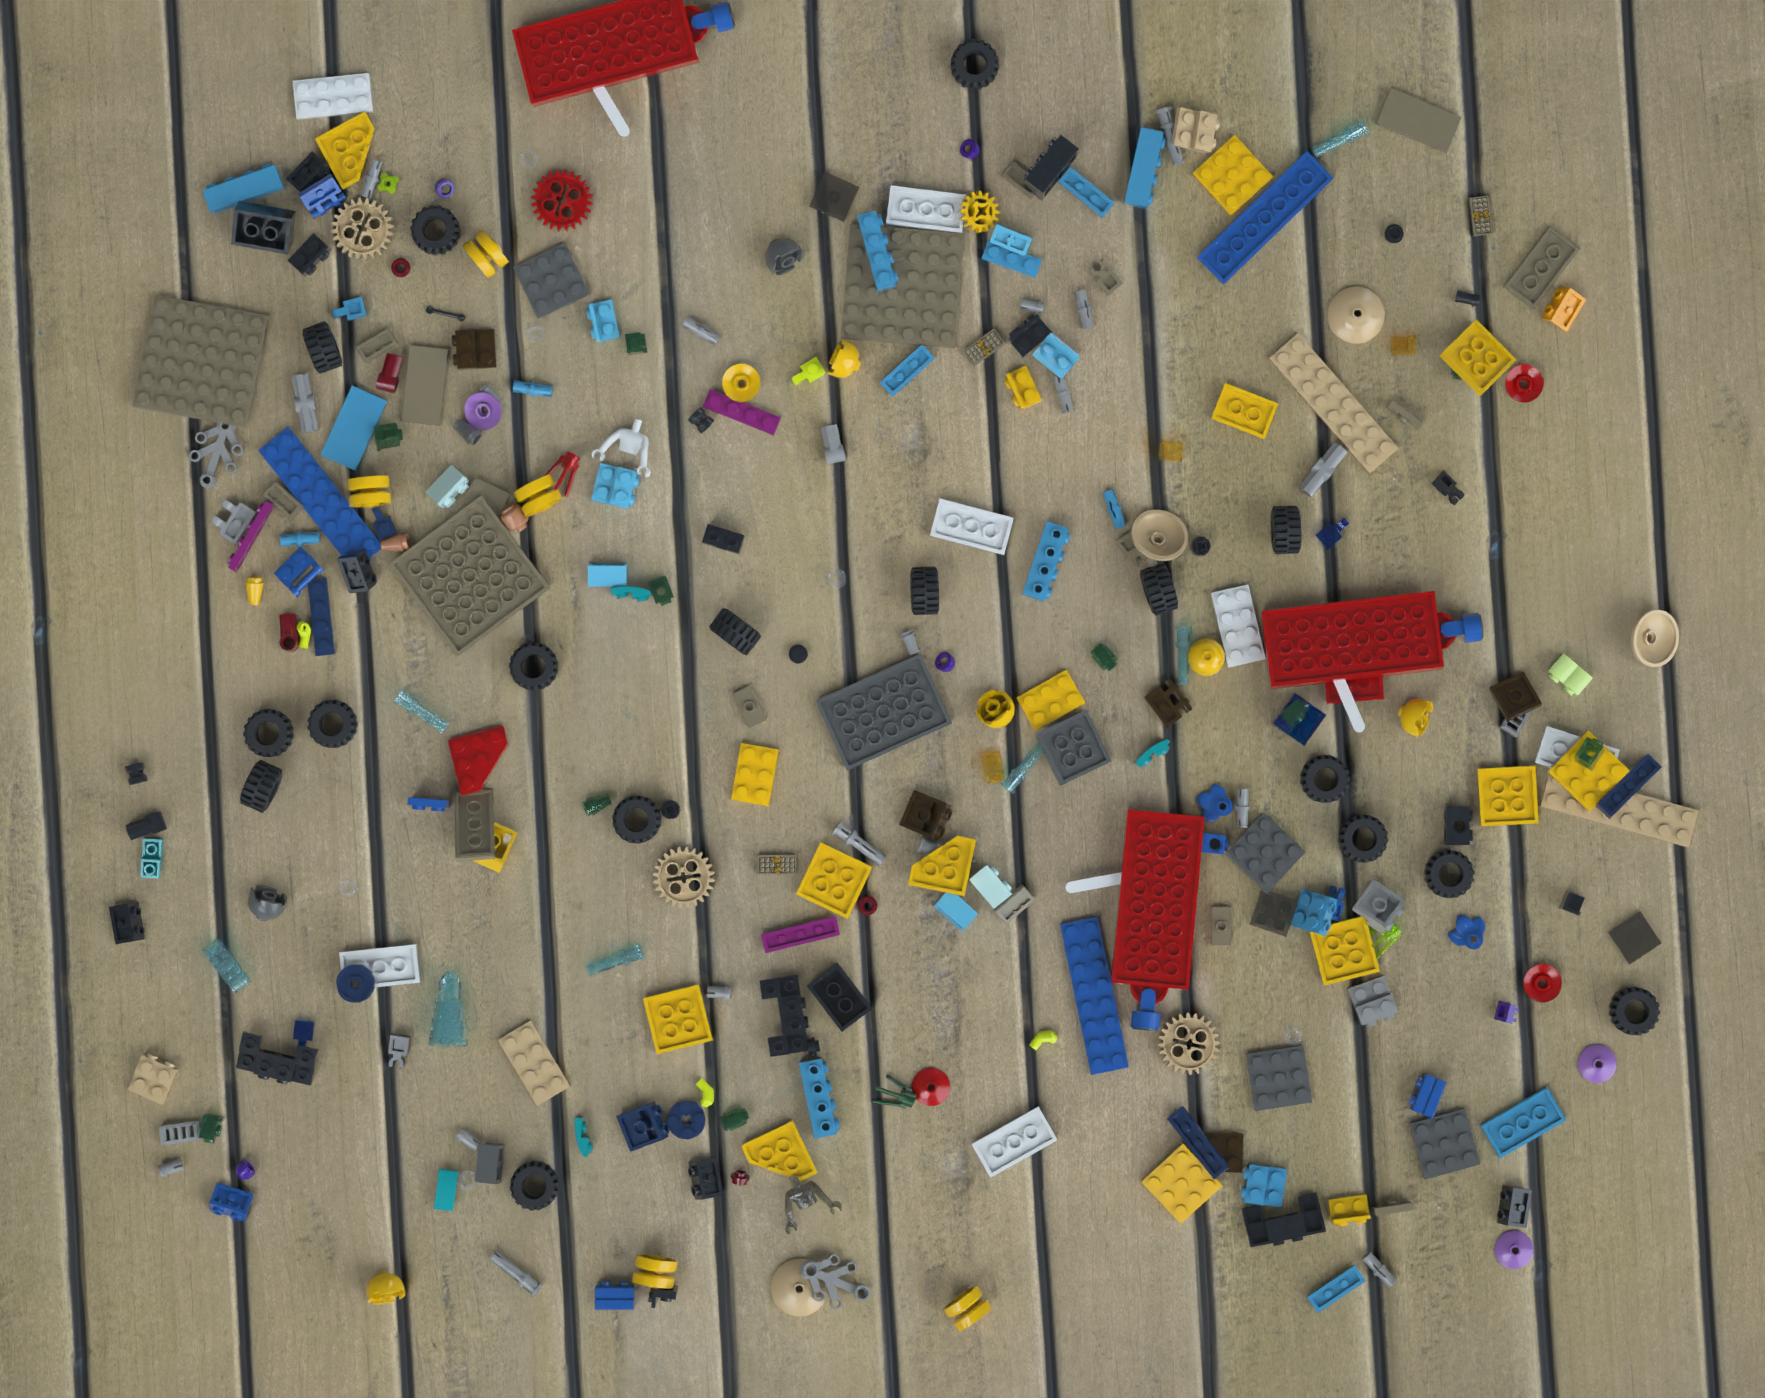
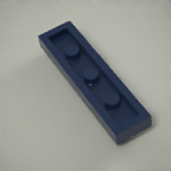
M327 578L312 579L308 583L315 656L334 655L335 645Z
M1647 754L1597 803L1596 807L1610 819L1662 766Z
M1184 1106L1167 1118L1213 1179H1217L1230 1168Z

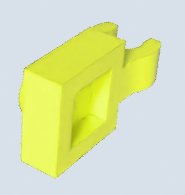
M814 357L801 365L800 369L802 372L793 376L791 380L795 386L805 379L811 383L825 375L826 372L817 357Z

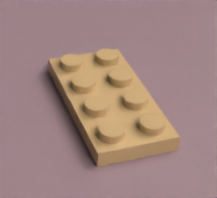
M531 1020L498 1040L537 1106L570 1087L569 1082Z

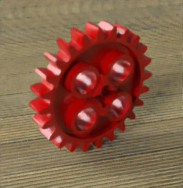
M557 169L554 176L551 172H548V179L542 176L544 182H536L539 189L533 188L536 195L531 196V199L536 200L531 206L537 207L533 213L534 215L540 214L537 220L541 221L544 219L543 226L545 227L550 224V230L557 226L558 232L561 231L562 227L568 232V226L575 230V223L582 226L581 219H588L585 213H591V210L587 207L593 205V202L588 201L593 195L587 194L591 188H584L587 183L586 180L580 182L581 175L574 178V171L567 175L566 169H564L562 174ZM560 184L562 186L561 191L558 193L552 192V186ZM569 185V189L564 197L567 202L561 204L559 215L556 217L555 213L560 205L558 198L562 199L565 187ZM572 191H578L580 194L576 200L569 198V194ZM553 202L555 207L553 210L547 211L544 208L545 204ZM567 208L573 211L572 215L568 218L562 215L563 211Z

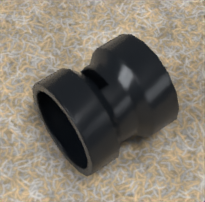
M702 407L697 409L688 419L691 424L697 427L701 434L714 422L710 416L705 414V410Z
M1205 537L1195 538L1190 545L1191 552L1196 556L1206 555L1211 548L1209 540Z
M144 762L125 766V771L129 774V785L148 781L147 775L143 772L145 768Z
M667 800L661 806V814L667 819H674L680 814V806L676 801Z

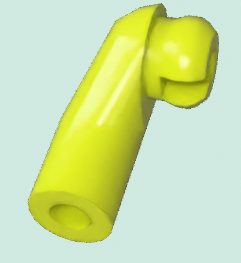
M301 621L297 625V631L300 636L298 647L308 649L312 631L307 622Z
M1051 1030L1039 1031L1029 1046L1037 1050L1042 1042L1055 1043L1058 1036Z
M701 1078L695 1085L703 1092L702 1100H700L701 1105L709 1107L714 1102V1089Z

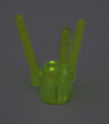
M1394 924L1390 932L1385 931L1382 934L1383 937L1372 944L1374 948L1385 940L1389 942L1376 955L1377 960L1394 943L1399 941L1398 937L1402 933L1396 924ZM1375 929L1369 930L1370 934L1378 932Z

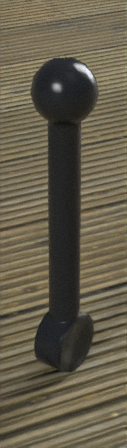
M431 306L426 308L428 314L435 313L456 318L459 321L465 320L463 314L456 315L435 310Z

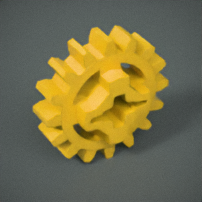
M977 191L976 194L971 192L969 196L963 197L965 202L959 203L962 207V210L958 211V213L962 214L959 220L965 221L963 227L970 226V232L976 230V233L989 231V228L995 226L993 222L999 220L995 217L996 214L1000 213V211L995 210L998 203L993 204L995 198H988L989 193L987 192L983 195L981 191ZM975 221H979L980 223H983V224L980 225V224H976V223H974V222H975Z

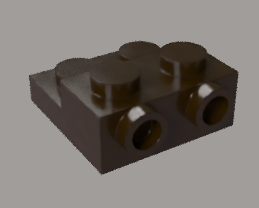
M494 329L455 331V335H452V346L456 347V354H453V364L457 366L458 370L497 368Z
M913 790L899 825L937 841L938 838H942L945 828L943 826L945 821L949 820L952 816V805Z

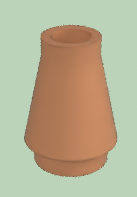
M399 533L388 539L381 540L383 552L406 551L411 546L408 534Z

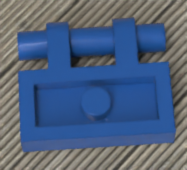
M331 174L298 193L308 211L316 207V209L310 212L313 218L319 215L323 216L327 210L341 205L340 202L347 199L343 192L336 196V194L341 192V189Z

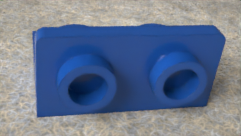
M217 1183L209 1202V1210L216 1215L224 1214L230 1216L235 1221H246L254 1194Z

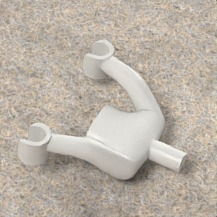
M635 419L632 429L619 428L605 439L599 449H595L592 452V457L595 459L596 454L600 452V461H603L609 446L617 439H620L618 450L637 456L640 450V466L637 472L640 475L641 471L646 469L645 477H649L651 473L647 467L649 440L647 436L639 433L642 421Z

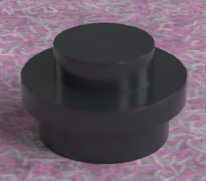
M1392 224L1385 229L1384 236L1389 243L1395 244L1402 240L1404 232L1399 225Z
M797 644L790 648L789 658L792 662L800 664L807 659L808 652L803 645Z
M811 1037V1039L807 1040L809 1055L814 1054V1056H817V1052L820 1051L819 1040Z

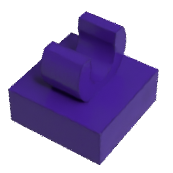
M1498 1001L1494 1019L1512 1024V1022L1517 1020L1513 1017L1515 1011L1519 1012V1009L1514 1004Z

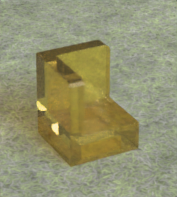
M1416 335L1391 337V356L1416 355Z
M1162 440L1159 442L1158 461L1182 462V442Z

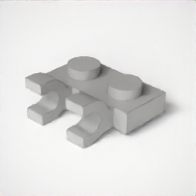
M225 499L221 506L232 512V515L227 522L217 516H214L211 522L222 529L219 533L221 536L236 545L256 512L239 502L238 506H235Z

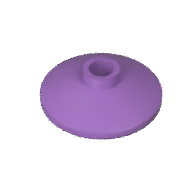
M478 392L468 398L465 404V416L471 425L480 430H488L499 423L502 415L501 405L493 395L486 392ZM483 406L487 407L488 412L483 411Z
M1603 1045L1588 1046L1579 1056V1072L1590 1082H1605L1613 1076L1616 1070L1615 1055L1609 1048ZM1596 1061H1601V1067L1597 1068L1595 1066Z
M1516 1230L1507 1231L1497 1239L1495 1255L1503 1266L1510 1269H1519L1531 1260L1533 1245L1530 1238L1523 1232ZM1513 1247L1518 1248V1252L1516 1254L1512 1253Z

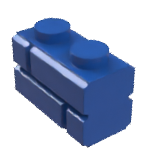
M1423 1073L1416 1081L1415 1086L1418 1087L1416 1093L1410 1096L1408 1102L1411 1105L1410 1109L1433 1118L1447 1082Z
M610 1281L599 1282V1285L595 1286V1310H634L635 1286L630 1285L629 1281H620L619 1285H611Z

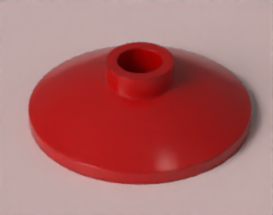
M1527 364L1518 365L1511 369L1505 379V388L1508 395L1513 400L1521 403H1528L1538 398L1544 386L1543 377L1538 369ZM1521 381L1526 382L1527 386L1525 388L1520 386Z
M1538 964L1527 971L1523 980V986L1526 994L1532 1000L1545 1003L1552 1001L1559 995L1562 988V979L1554 967ZM1541 979L1545 981V985L1542 987L1538 985Z
M925 1068L914 1077L912 1092L916 1093V1099L921 1104L936 1106L944 1102L948 1097L950 1082L943 1071L937 1068ZM929 1084H934L935 1089L933 1091L928 1090L927 1086Z

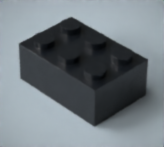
M1062 135L1058 139L1056 137L1052 139L1046 154L1042 152L1036 160V166L1034 168L1030 167L1024 175V187L1041 201L1078 156L1079 148Z
M239 201L234 209L231 245L288 255L293 242L296 211Z
M838 962L807 985L841 1032L873 1009Z

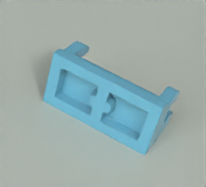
M997 223L990 243L1025 256L1033 237Z
M589 563L588 586H627V563Z
M944 893L933 906L961 932L978 915L975 910L955 894Z

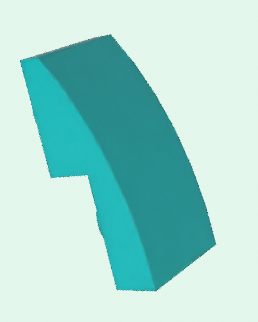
M624 586L610 588L612 596H617V599L628 597V593H631L633 600L637 599V602L649 600L648 596H652L651 591L639 587Z
M1166 739L1153 745L1134 764L1140 768L1143 765L1146 767L1153 758L1150 756L1152 753L1157 757L1160 755L1164 756L1170 749V746H1168L1170 741Z
M143 837L141 878L160 879L163 838Z
M576 1116L575 1135L582 1156L588 1157L589 1153H592L593 1142L590 1141V1137L582 1136V1133H586L587 1122H583L584 1117Z
M439 1168L434 1209L453 1211L458 1170Z

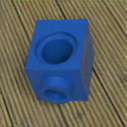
M1203 833L1201 852L1224 854V851L1228 850L1229 840L1225 839L1226 835ZM1213 838L1219 840L1220 845L1217 849H1212L1209 845L1210 840Z

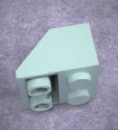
M451 464L426 490V493L441 508H450L456 501L455 497L458 493L463 494L469 488L468 483L470 481Z
M985 865L969 880L995 909L1012 895L1010 892L1012 888L1005 880L1000 881L997 877L999 872L992 865L990 867Z

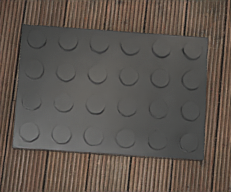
M921 653L816 700L847 771L952 724Z

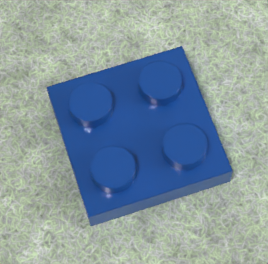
M408 797L407 805H412V809L426 810L427 806L431 807V811L443 812L445 808H450V800Z

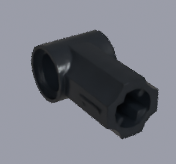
M161 811L149 814L141 820L126 825V830L131 840L148 834H156L167 829Z

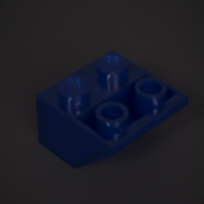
M1293 693L1271 725L1305 746L1326 714L1298 694Z

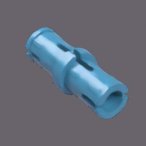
M514 380V393L530 394L532 397L537 395L551 398L553 385L537 384L535 381L530 383Z
M1114 489L1102 493L1108 507L1107 513L1111 515L1115 529L1127 526L1121 512L1122 506L1118 504Z
M297 531V533L280 534L281 547L298 545L300 547L304 544L320 543L319 531L307 533Z

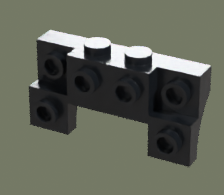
M798 974L759 980L762 1000L778 999L783 1035L768 1037L770 1057L808 1051L806 1028H809L808 1016L804 1017L803 1009H806L805 997L801 998Z
M243 1031L236 1068L253 1072L260 1079H277L276 1082L281 1084L296 1082L309 1086L312 1085L319 1049L305 1047L300 1044L296 1057L260 1049L263 1035H255Z
M1317 1192L1298 1196L1301 1211L1264 1219L1261 1205L1241 1208L1250 1247L1273 1243V1246L1285 1244V1240L1292 1239V1242L1303 1240V1236L1326 1232Z

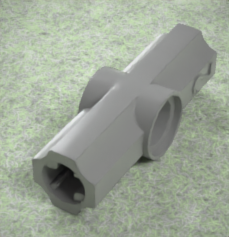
M299 374L292 376L295 393L294 404L296 412L299 414L302 433L319 431L315 412L317 410L316 401L311 391L309 375Z
M1334 442L1326 454L1320 457L1311 468V472L1299 488L1305 494L1312 497L1323 482L1329 479L1336 470L1335 467L1348 452Z

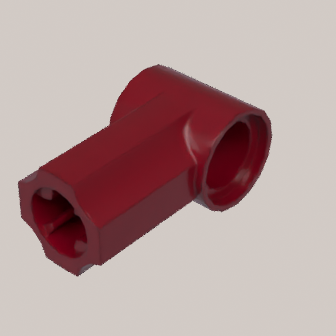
M390 353L386 354L382 372L379 373L376 389L395 394L403 357Z
M297 614L279 615L281 637L279 644L282 649L292 653L299 648ZM292 638L294 640L293 646L286 648V640Z

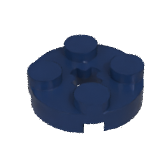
M353 964L345 967L340 971L336 979L338 993L344 1000L351 1003L367 1000L374 992L375 977L363 965ZM358 978L361 986L354 989L352 988L351 980Z
M682 1101L676 1103L670 1109L667 1124L672 1134L676 1137L689 1140L697 1137L703 1131L706 1117L704 1110L699 1104L693 1101ZM683 1115L685 1117L691 1116L690 1121L692 1123L690 1125L682 1124L683 1119L681 1117Z

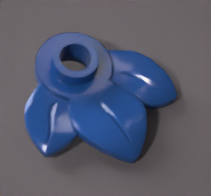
M1212 784L1210 793H1201L1196 797L1198 804L1204 809L1201 817H1205L1204 821H1216L1220 816H1227L1233 810L1232 801L1227 798L1225 789L1220 785ZM1221 803L1226 804L1225 810L1220 808Z
M1458 915L1456 919L1457 930L1448 933L1449 939L1457 946L1466 945L1469 949L1473 950L1480 948L1483 944L1482 934L1485 931L1484 920L1479 916L1472 921L1467 916ZM1473 936L1477 937L1475 943L1470 941V938Z

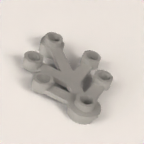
M217 423L216 427L204 433L198 432L195 435L196 442L204 444L208 438L218 435L216 442L198 451L193 450L189 453V458L193 462H198L202 457L212 453L207 471L200 477V484L204 488L209 489L216 484L214 472L220 455L226 465V472L229 474L237 472L238 467L233 463L224 445L227 437L232 445V453L236 456L243 454L244 448L239 445L233 433L236 426L229 425L228 429H223V424ZM202 434L205 439L200 442L198 436ZM236 447L241 448V452L238 454L234 451ZM193 453H198L196 460L192 458ZM230 465L235 466V469L232 472L228 470V467ZM210 477V483L205 484L204 478Z
M830 1254L827 1259L817 1263L811 1260L803 1262L800 1266V1274L804 1279L810 1281L813 1289L812 1296L815 1301H823L825 1299V1293L820 1289L817 1278L824 1281L831 1299L830 1306L833 1309H839L842 1306V1300L838 1297L834 1286L853 1293L854 1297L859 1301L869 1298L870 1290L867 1286H854L837 1278L847 1273H854L857 1270L856 1263L847 1262L845 1266L825 1273L820 1270L829 1265L836 1266L839 1264L840 1258L837 1254ZM833 1256L836 1257L834 1264L831 1262V1257ZM849 1264L853 1265L852 1271L848 1270ZM808 1266L812 1268V1272L810 1274L806 1272V1268ZM859 1289L863 1290V1295L861 1297L858 1295ZM817 1292L822 1294L820 1299L816 1297ZM836 1299L839 1301V1305L837 1307L833 1305V1302Z

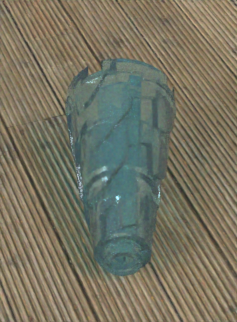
M444 972L441 980H439L434 1018H432L428 1043L430 1046L465 1047L468 1045L461 982L459 981V976H456V972Z

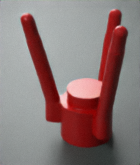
M568 451L565 456L561 455L558 461L544 475H550L562 463L561 467L564 470L554 487L557 490L567 472H571L565 497L569 495L580 460L578 456Z

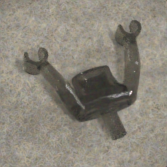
M792 1174L789 1177L794 1188L785 1193V1215L787 1220L785 1231L787 1234H790L789 1227H794L795 1231H797V1223L793 1219L792 1202H795L798 1208L802 1210L817 1202L816 1194L830 1208L832 1214H835L833 1207H838L840 1211L842 1210V1204L839 1201L833 1202L814 1181L811 1180L801 1184L796 1174Z

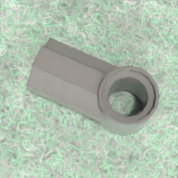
M837 424L822 427L821 432L825 445L824 452L827 465L846 461Z

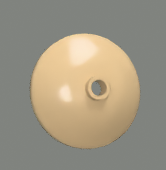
M1359 286L1348 287L1338 292L1331 300L1327 311V320L1332 332L1342 341L1351 344H1361L1373 339L1380 332L1385 319L1384 306L1380 298L1373 291ZM1354 311H1360L1361 316L1356 317Z
M1149 510L1140 514L1134 521L1131 529L1132 540L1136 548L1148 558L1158 561H1168L1177 558L1184 552L1188 543V532L1183 522L1174 514L1164 510Z
M1663 610L1645 612L1636 621L1631 635V645L1635 657L1640 663L1649 667L1663 666L1672 659L1679 643V630L1676 621L1669 613Z
M797 1258L786 1261L778 1267L772 1277L771 1294L775 1304L783 1312L792 1316H807L816 1312L827 1298L828 1291L823 1280L817 1278L820 1289L825 1293V1299L823 1301H815L812 1296L813 1289L810 1281L804 1279L800 1274V1266L803 1262L808 1261V1259ZM808 1266L806 1268V1272L810 1274L812 1272V1268ZM800 1285L803 1287V1291L797 1292L795 1288ZM820 1292L816 1294L817 1299L822 1297Z

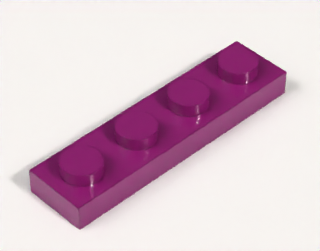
M711 389L703 404V408L773 436L781 417L746 403L734 401L728 396Z
M265 501L264 504L261 503L259 505L255 521H250L247 526V535L241 537L237 544L239 549L236 554L232 553L227 562L229 563V569L238 572L275 506Z
M836 916L761 934L765 953L838 936L840 932Z

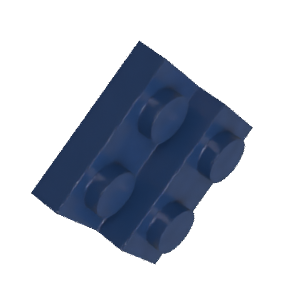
M655 1101L616 1116L630 1152L669 1137V1126L666 1122L663 1123L660 1116L662 1115V1109L660 1105H656Z

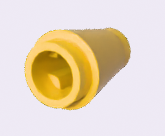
M247 577L245 586L248 604L260 605L264 586L262 577Z

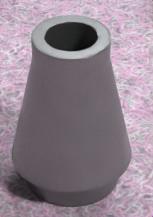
M458 419L453 425V428L467 444L475 445L482 436L479 428L461 419Z

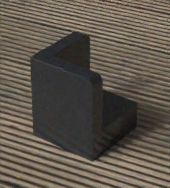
M1566 891L1559 909L1580 916L1581 912L1579 911L1585 898L1571 891Z

